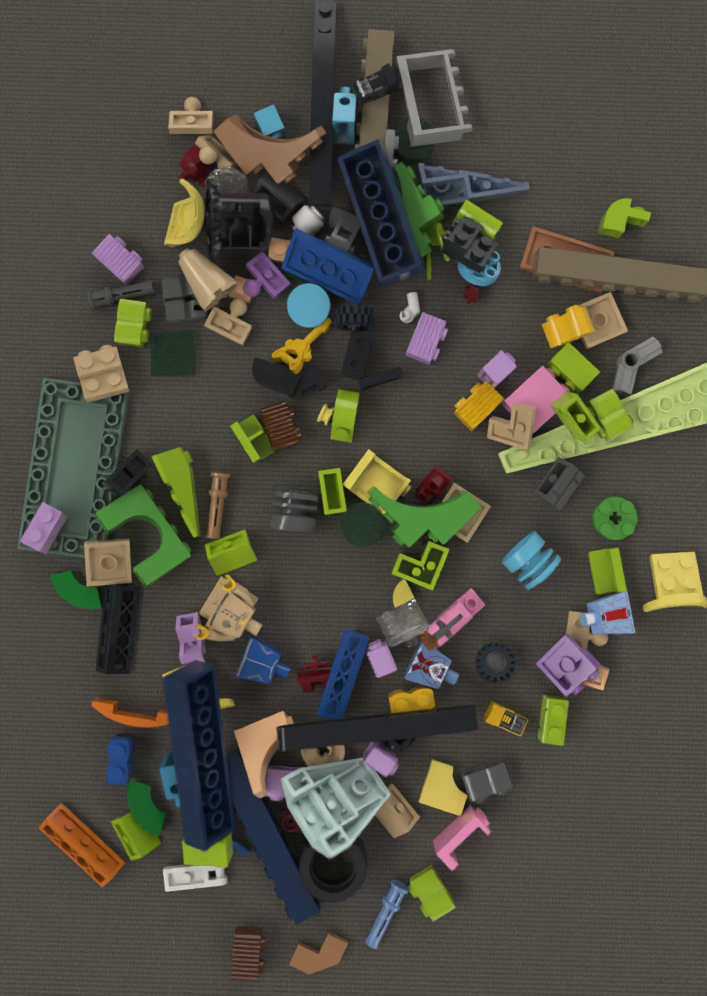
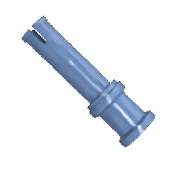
M398 880L391 881V888L387 896H384L382 899L383 907L368 937L365 939V943L373 949L378 948L394 913L400 910V903L404 895L409 892V888Z

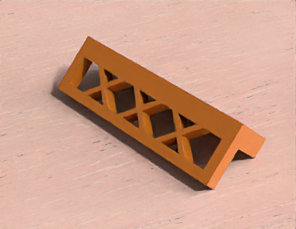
M62 803L39 826V829L102 888L126 863Z

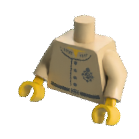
M225 575L229 580L228 584L223 585L221 582L219 583L225 591L205 625L208 628L206 629L201 624H197L196 627L202 630L198 635L192 634L195 638L217 642L233 641L236 638H240L245 630L255 636L260 631L263 624L252 619L256 611L254 600L248 589L235 582L230 575Z

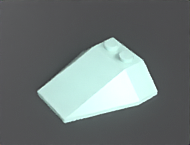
M363 758L300 768L281 779L288 809L311 846L329 859L350 847L391 795L375 769L363 762Z

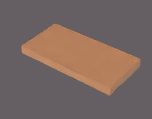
M533 226L519 269L533 273L534 256L539 247L614 257L615 252ZM573 284V286L581 288V285ZM594 286L593 289H586L599 294L603 292L602 287Z

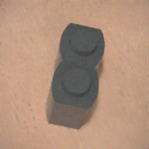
M502 758L461 772L470 802L481 803L486 801L490 795L502 796L507 794L509 789L513 788Z

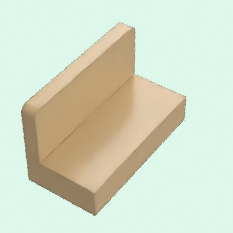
M393 783L386 786L391 795L375 816L391 836L396 838L409 832L420 817Z

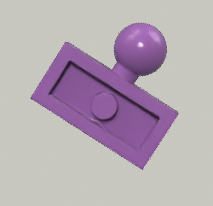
M263 251L246 264L247 270L256 279L247 280L243 285V291L249 297L257 296L262 286L275 299L291 285Z

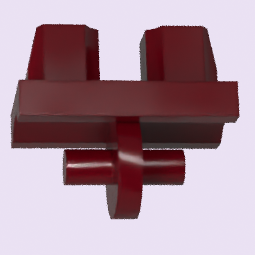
M436 465L415 489L419 492L416 498L423 504H427L428 501L433 503L454 478L447 475L446 471L441 470L439 465Z
M317 655L312 656L313 662L304 663L305 668L297 669V683L301 684L303 693L315 691L314 682L322 681L323 689H325L333 665H327L326 661H318Z

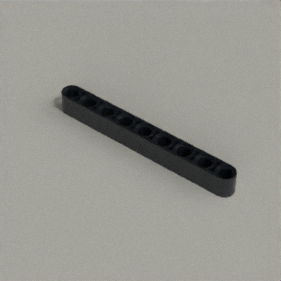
M476 705L305 722L276 727L279 751L443 735L479 729Z

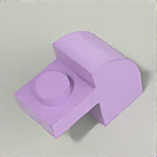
M198 612L176 616V633L180 642L179 659L181 664L190 663L194 660L201 661L203 660V653H206L205 639L199 640L192 635H198L202 630L196 627L197 624H201Z

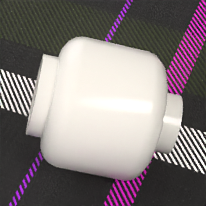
M304 205L293 215L292 220L295 225L292 228L293 230L297 228L314 236L324 226V216L315 206Z

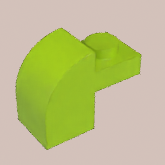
M630 198L617 200L602 216L598 234L619 239L625 231L626 223L644 227L650 220L651 212L645 211L642 207L631 208L632 199Z
M338 389L330 439L352 443L360 393Z

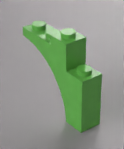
M400 162L394 167L400 179L402 199L421 255L424 257L432 252L430 247L432 241L425 230L444 219L442 211L445 209L438 198L434 200L431 195L427 196L422 186L415 184L413 179L416 178V175L410 166L406 167L403 162Z
M374 486L367 491L370 495L368 500L376 508L381 506L386 512L383 516L392 525L395 522L397 523L391 529L395 534L392 538L400 546L405 544L409 548L427 530L429 532L426 535L435 544L439 542L444 545L482 508L467 491L463 490L445 502L429 506H411L396 502Z

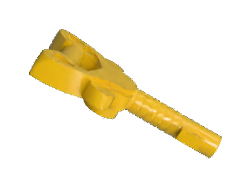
M327 318L322 324L316 326L304 340H287L284 347L272 353V360L276 363H286L289 365L290 371L297 375L302 369L304 362L312 359L309 345L321 333L325 334L330 329L329 326L332 324V321ZM289 354H295L297 358L294 359Z

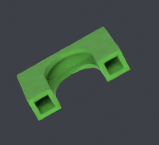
M140 484L97 511L95 518L107 535L132 520H145L157 528L161 538L160 548L155 554L133 569V572L146 589L188 561L191 557V549L185 541L181 542L178 538L179 532L176 527L166 521L164 518L166 514L161 506L154 504L152 501L154 497L148 488L144 489Z

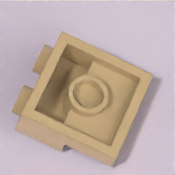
M104 345L100 347V351L91 353L88 350L79 352L78 356L73 357L86 403L129 392L117 346Z

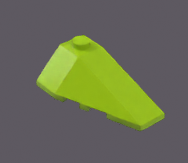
M179 447L152 456L164 483L172 487L171 496L178 506L181 505V515L193 538L200 537L194 475L190 464L193 462L189 451H184L183 448Z

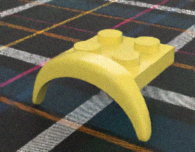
M180 179L179 182L187 189L191 197L174 203L164 245L170 247L193 241L199 235L205 220L203 198L184 179Z
M695 552L650 555L649 559L656 600L644 604V612L678 606L704 607V609L707 608V598L703 596Z

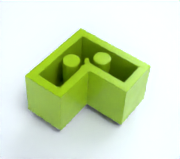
M427 541L419 561L399 553L391 574L433 591L450 549Z

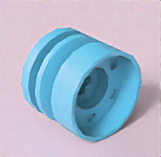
M536 531L523 538L501 561L511 573L521 568L522 571L517 580L522 582L527 579L523 585L527 590L546 580L561 561V557L558 554L550 557L554 551L552 548H548L543 552L540 551L545 541Z

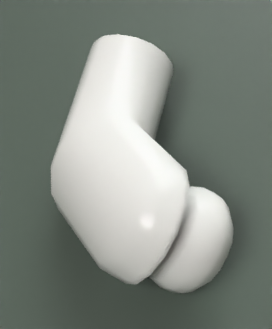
M417 292L407 294L408 306L399 314L400 320L404 323L412 322L420 313Z

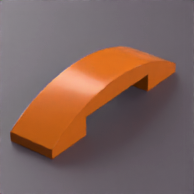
M96 698L92 701L91 706L102 715L125 725L159 727L169 724L166 709H161L157 713V717L120 711L118 710L119 701Z

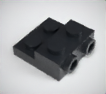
M464 216L461 220L456 219L451 227V231L448 230L442 240L445 243L442 253L480 273L499 243L481 234L483 226Z

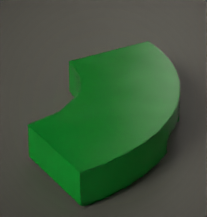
M73 570L50 575L55 590L68 603L83 609H100L103 607L99 587H87V585L82 584L76 578Z
M128 781L126 792L127 804L136 823L148 833L160 836L166 813L159 811L153 804L150 796L151 786Z

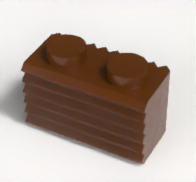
M286 401L260 409L259 414L273 453L299 444L301 432L298 426H294L292 421L294 413L290 405L287 406Z
M236 927L233 940L232 980L258 981L259 974L264 973L265 959L260 958L261 951H265L266 937L262 936V928Z

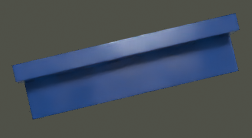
M344 630L319 705L318 716L329 719H342L344 717L370 638L369 636L355 630Z

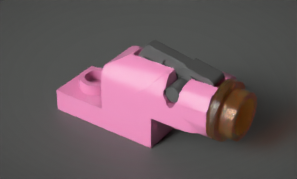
M470 588L439 614L438 618L422 632L423 635L419 637L421 642L430 651L434 648L438 649L485 606L484 602Z

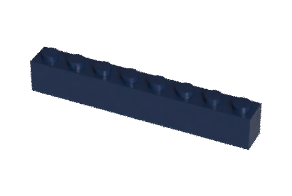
M237 749L226 755L231 797L235 806L233 808L238 820L242 819L247 838L249 840L252 839L256 846L254 847L255 854L259 860H263L265 864L264 870L268 879H273L276 885L274 887L276 895L279 899H283L286 904L285 911L290 920L293 919L297 925L320 913L321 904L318 898L313 897L306 890L304 883L301 881L300 863L284 832L281 831L280 825L265 796L259 799L253 794L240 749Z

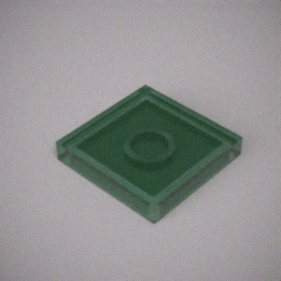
M193 331L150 332L152 377L195 375V341Z

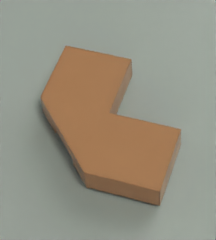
M328 931L319 951L299 942L289 965L307 974L337 965L348 945V940Z

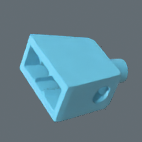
M342 87L339 93L334 94L333 144L354 145L356 94L352 93L351 88Z

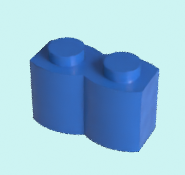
M117 734L110 740L108 745L110 763L106 771L108 784L125 785L131 779L134 772L132 755L135 751V738L133 735Z

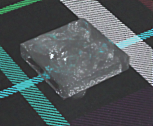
M416 599L377 617V621L390 648L402 642H405L406 647H413L410 639H412L414 645H417L419 640L416 636L431 629Z

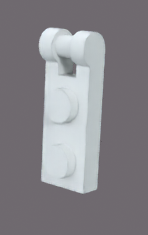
M166 866L163 868L165 892L225 885L228 883L227 875L224 873V868L226 867ZM209 871H216V876L210 877Z

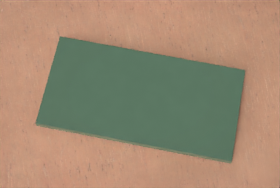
M43 378L17 549L39 552L20 542L42 502L68 516L48 553L85 558L84 542L108 540L109 535L106 534L95 518V513L114 501L115 496L102 483L119 467L130 390L126 393L86 403L80 382Z

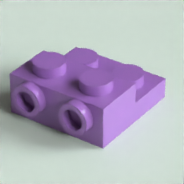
M569 634L564 635L536 663L566 697L571 693L577 695L584 689L585 686L582 683L586 679L592 681L599 675L598 668L601 666L596 658L587 649L583 650Z

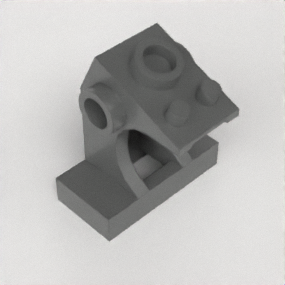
M333 207L328 227L333 228L334 231L331 236H326L324 242L354 255L356 247L353 244L355 240L358 239L366 243L358 217ZM340 232L349 235V240L339 236Z

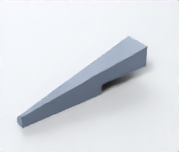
M424 163L417 165V186L421 185L427 196L431 195L434 200L438 198L444 209L462 206L466 199L471 203L525 193L530 189L529 183L526 181L523 183L510 181L509 178H493L487 174L464 170L453 171L444 169L441 166L437 168L425 166Z

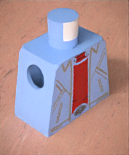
M627 591L613 593L587 603L588 612L580 615L582 626H591L593 634L622 635L636 633Z

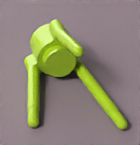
M436 223L427 229L426 232L432 241V245H440L442 251L444 247L442 240L446 230L444 231L441 223ZM431 252L426 255L428 280L432 278ZM442 253L445 260L449 261V256Z

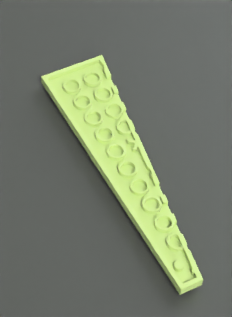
M707 363L620 400L634 428L609 441H606L604 438L601 439L598 433H596L588 441L582 442L574 439L569 432L570 430H567L565 425H562L532 438L531 447L528 450L512 447L498 453L497 455L505 473L555 462L559 457L567 459L707 424Z

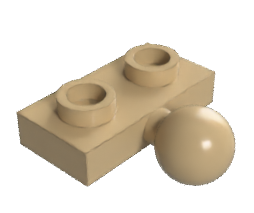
M188 97L185 100V111H170L168 126L170 134H213V111H200L201 103L196 97Z
M211 135L198 137L195 144L201 148L199 158L204 164H212L216 161L217 166L228 172L238 169L239 165L227 149Z
M234 299L230 304V314L213 307L204 326L244 346L253 329L252 325L238 319L239 316H242L247 311L246 302L242 299Z
M568 612L566 634H569L583 650L587 649L588 640H591L597 646H603L607 643L608 634H593L589 631L590 626H582L580 622L582 612Z

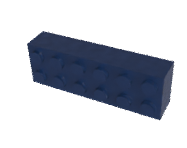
M377 139L337 157L379 282L388 287L427 271L383 144Z

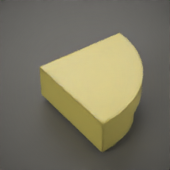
M405 579L401 580L394 589L393 604L395 608L414 599Z

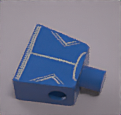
M252 635L235 677L270 684L274 675L286 679L291 667L279 662L282 656L281 651Z

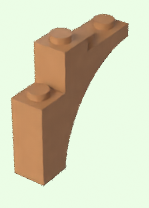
M237 114L227 118L213 131L245 175L251 172L257 174L265 167L277 185L282 181L288 183L297 176L295 171L300 168L298 162L307 156L305 151L310 147L313 150L323 142L321 138L326 134L323 127L320 126L301 137L292 139L273 138L252 129Z

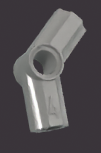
M651 337L618 357L617 371L612 387L617 394H632L638 367L663 352L658 340ZM625 357H630L633 360V366L626 364Z

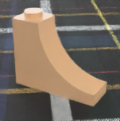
M284 711L234 731L253 794L259 799L268 795L266 790V772L272 756L278 749L276 727L295 724L292 716L288 717Z

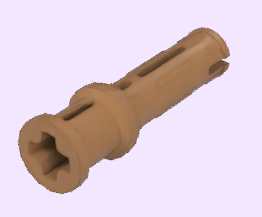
M211 472L213 478L212 487L208 493L211 496L207 538L220 539L224 498L228 496V492H226L227 482L231 474ZM217 508L216 524L214 526L215 512Z

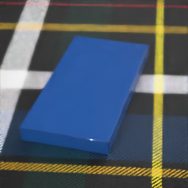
M296 228L290 240L281 269L360 305L375 267L365 260Z

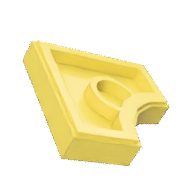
M432 759L418 800L419 803L461 816L468 795L454 783L453 765Z

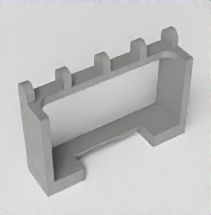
M453 49L396 57L394 72L398 88H403L409 115L407 131L411 147L458 141L462 139L463 133H469L473 130L472 124L464 125L462 117L469 110L467 106L460 107L458 95H462L464 89L462 86L455 87L453 76L458 75L460 72L458 67H451L449 59L455 57V50ZM444 67L457 126L422 130L409 71Z

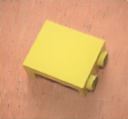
M368 449L343 483V486L384 515L386 512L381 506L376 508L368 500L370 495L367 491L374 486L384 495L396 501L400 495L405 497L411 488L408 484L411 480L397 472Z

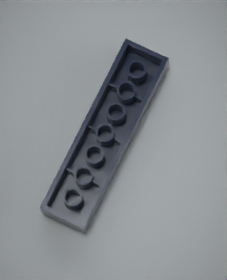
M194 660L163 676L162 679L185 844L202 851H207L235 830L216 667L212 663Z

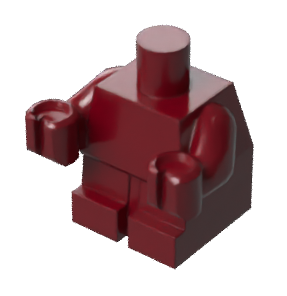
M194 144L184 154L179 164L183 172L178 178L186 181L190 178L193 182L200 181L199 184L205 189L207 179L204 176L208 171L212 172L216 167L213 164H204L200 160V149Z

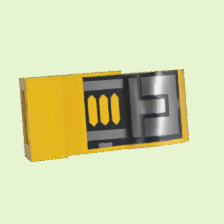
M494 701L490 702L483 717L486 723L498 726L518 736H522L529 721L527 718L515 713V711Z

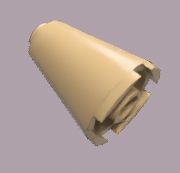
M187 248L180 253L178 263L200 307L204 311L216 306L220 299L226 298L238 285L235 279L195 248L192 250Z

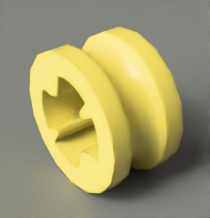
M324 404L317 422L323 421L324 425L327 426L334 413V408H328V405Z

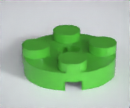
M609 497L602 500L593 510L592 523L595 530L602 537L609 540H621L633 534L637 525V512L632 502L621 497ZM613 512L620 516V521H617L618 524L614 525L613 521L609 520V517L613 516Z

